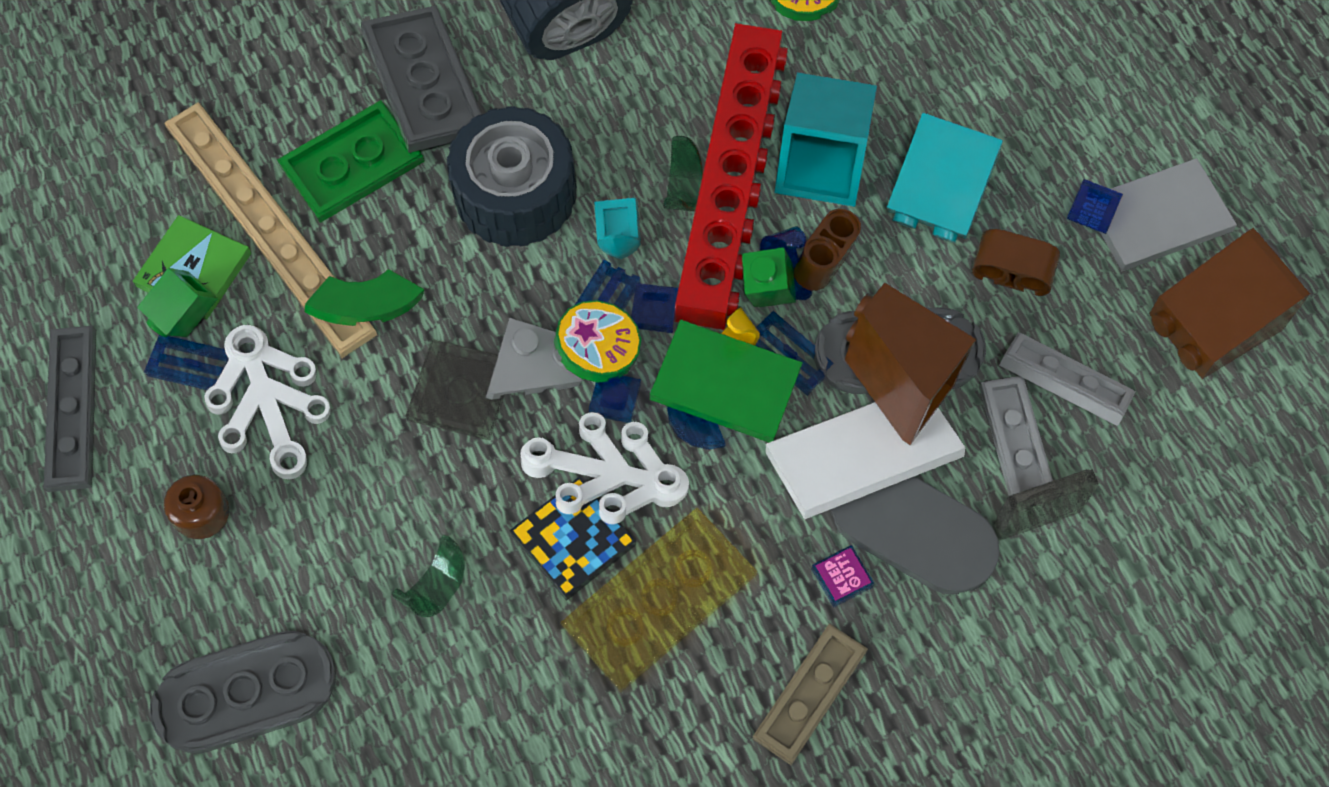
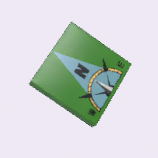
M178 215L133 279V282L137 288L149 293L168 268L189 271L218 298L203 317L207 320L251 255V251L248 246Z

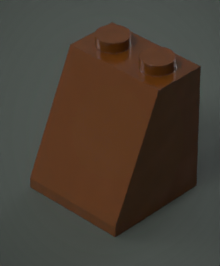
M1252 228L1161 294L1149 314L1152 317V325L1156 332L1162 337H1168L1178 349V356L1182 364L1191 371L1195 370L1201 379H1204L1283 331L1309 297L1310 293L1255 228Z
M884 283L874 296L867 293L857 306L854 316L858 319L852 325L845 340L850 342L845 361L901 439L911 445L955 386L976 339L887 283Z

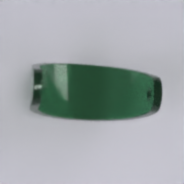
M674 136L672 138L667 197L663 202L665 209L694 211L696 209L703 167L699 151L694 142L688 137Z
M442 535L439 539L437 554L425 574L405 593L395 588L392 592L393 598L420 617H431L440 613L460 587L464 577L465 562L458 544L451 537Z

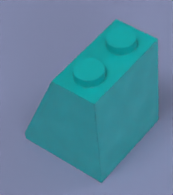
M797 72L784 124L774 193L855 207L877 85Z
M922 113L887 205L888 212L895 214L892 221L912 229H916L918 223L934 228L933 236L952 243H956L957 237L967 239L999 158L1003 140Z

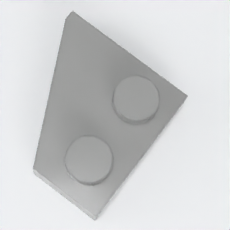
M509 318L486 398L491 400L500 399L501 395L525 392V395L541 393L548 388L562 390L579 386L582 379L567 370L562 364L561 356L554 346V331Z

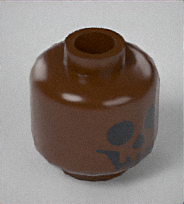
M193 474L180 478L171 485L164 498V512L168 520L179 533L187 538L197 540L210 538L220 532L227 523L230 513L229 502L217 483L207 476Z

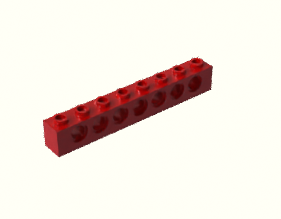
M735 23L676 298L675 322H680L681 319L698 326L725 330L727 318L738 309L740 293L734 292L733 288L735 279H744L742 255L740 253L742 243L750 244L752 239L754 219L748 218L750 207H758L761 184L755 183L757 172H765L768 149L761 147L763 138L771 139L775 114H769L768 112L770 104L778 105L782 81L775 80L777 71L784 72L788 48L781 47L782 30ZM744 104H751L754 106L748 107L744 106ZM740 137H741V138H746V139H748V140H746V141H739V140H736V138H740ZM738 172L741 173V175L731 176L727 173ZM728 206L734 208L735 210L725 212L720 210L719 208ZM715 242H723L726 243L728 246L724 248H716L711 244ZM709 278H715L720 280L721 283L717 285H708L703 281Z

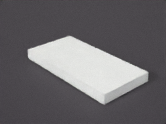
M874 402L767 443L766 454L803 518L807 519L964 457L965 446L939 408L912 444L909 445L901 439Z

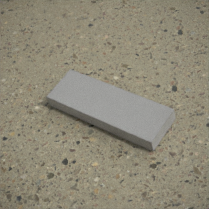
M1019 332L999 365L1116 426L1121 422L1136 392Z
M1016 376L981 382L979 389L1011 506L1055 500L1057 493L1024 378Z

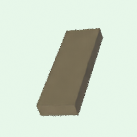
M829 623L752 739L792 766L868 649Z

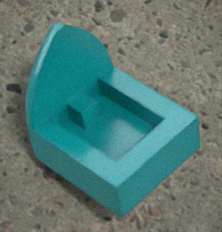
M626 198L595 201L598 247L607 255L618 259L628 257L637 251L641 245L637 199Z

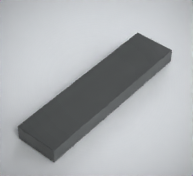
M93 325L50 330L44 489L47 492L92 488L96 329Z

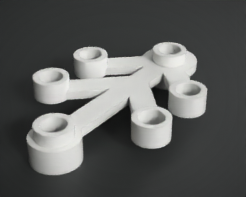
M251 325L239 326L233 329L226 337L224 348L229 360L216 384L210 387L204 396L205 403L210 412L218 415L227 413L233 405L231 391L246 369L251 383L229 424L220 429L218 434L220 445L228 453H237L243 450L247 443L245 432L260 407L274 446L270 453V463L274 473L283 479L297 478L306 469V453L299 443L291 441L277 401L303 412L305 418L313 424H319L328 419L330 405L323 396H310L268 378L263 363L290 373L292 382L302 387L312 384L316 379L315 364L309 358H296L270 347L267 336L261 329ZM244 343L255 345L254 350L250 353H243L239 349ZM299 367H308L311 370L306 377H298L295 374ZM217 394H223L227 397L226 401L221 405L211 403V399ZM315 404H321L325 407V411L320 415H312L309 409ZM230 433H238L241 436L240 440L235 444H228L224 441L225 437ZM286 457H294L298 460L296 466L291 469L283 468L281 462Z
M594 412L587 413L581 417L579 421V434L583 440L591 443L602 460L555 450L554 446L544 438H533L521 449V467L531 477H546L554 469L594 477V479L580 486L573 483H565L558 487L556 491V507L564 514H574L581 509L582 505L604 495L599 502V516L605 523L617 524L623 521L627 514L651 502L661 507H672L683 500L688 493L689 479L686 473L675 465L662 463L647 442V428L639 422H630L623 427L621 443L626 450L635 453L645 470L630 467L605 433L606 422L604 417ZM594 424L597 425L599 428L596 430H589L586 427L588 425ZM631 434H638L641 436V438L638 440H632L628 436ZM535 451L545 452L541 456H535L532 453ZM671 480L674 483L671 485H664L660 481ZM623 485L638 487V489L625 496L617 493L606 494ZM567 495H571L577 498L575 501L566 502L562 500V498ZM610 505H615L619 507L620 510L616 512H609L605 508Z

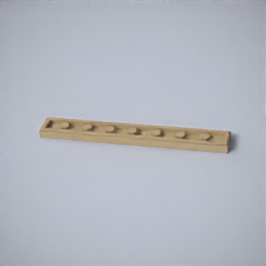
M199 102L166 121L164 124L168 131L305 309V303L329 276L334 277ZM309 315L341 358H344L377 336L376 330L370 322H356V326H347L326 322Z

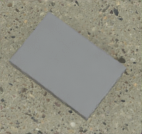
M1197 158L1097 193V195L1117 202L1105 232L1099 231L1121 271L1233 232L1237 226Z

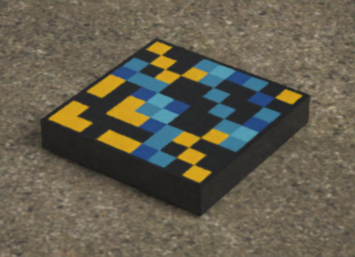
M579 476L571 483L580 486L585 482ZM555 495L510 530L511 536L566 601L636 546V540L621 523L608 524L600 518L599 498L582 505L581 509L574 514H564L556 507ZM571 495L562 498L566 502H572L577 499Z

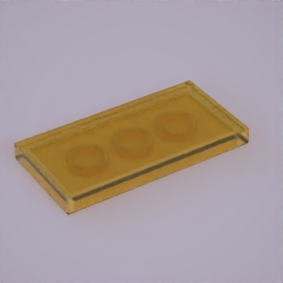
M696 508L562 620L561 626L621 693L757 575V570L709 519Z

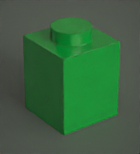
M785 248L742 253L745 295L754 307L796 303L793 262Z
M168 268L137 308L148 317L147 325L157 334L163 337H188L218 298L189 271Z

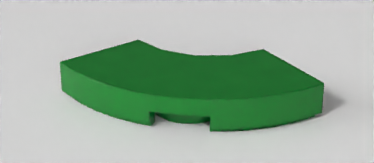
M389 269L379 277L364 282H345L329 276L305 303L304 312L326 322L347 326H356V322L375 320L386 322L401 316L417 305L423 297L424 289Z

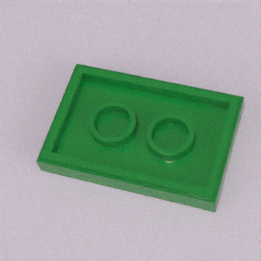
M382 100L277 159L281 169L320 223L425 162L420 151L408 152L397 121Z
M680 319L650 392V400L770 443L776 437L803 362Z

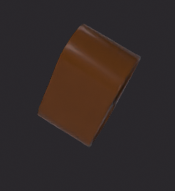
M839 208L831 210L807 240L794 269V277L803 288L811 291L824 289L847 259L861 230V222L853 212Z
M989 229L982 234L972 273L979 280H983V277L993 279L994 284L1022 292H1024L1025 288L1035 291L1036 296H1044L1051 292L1060 258V251L1057 247L1045 241L1005 230Z

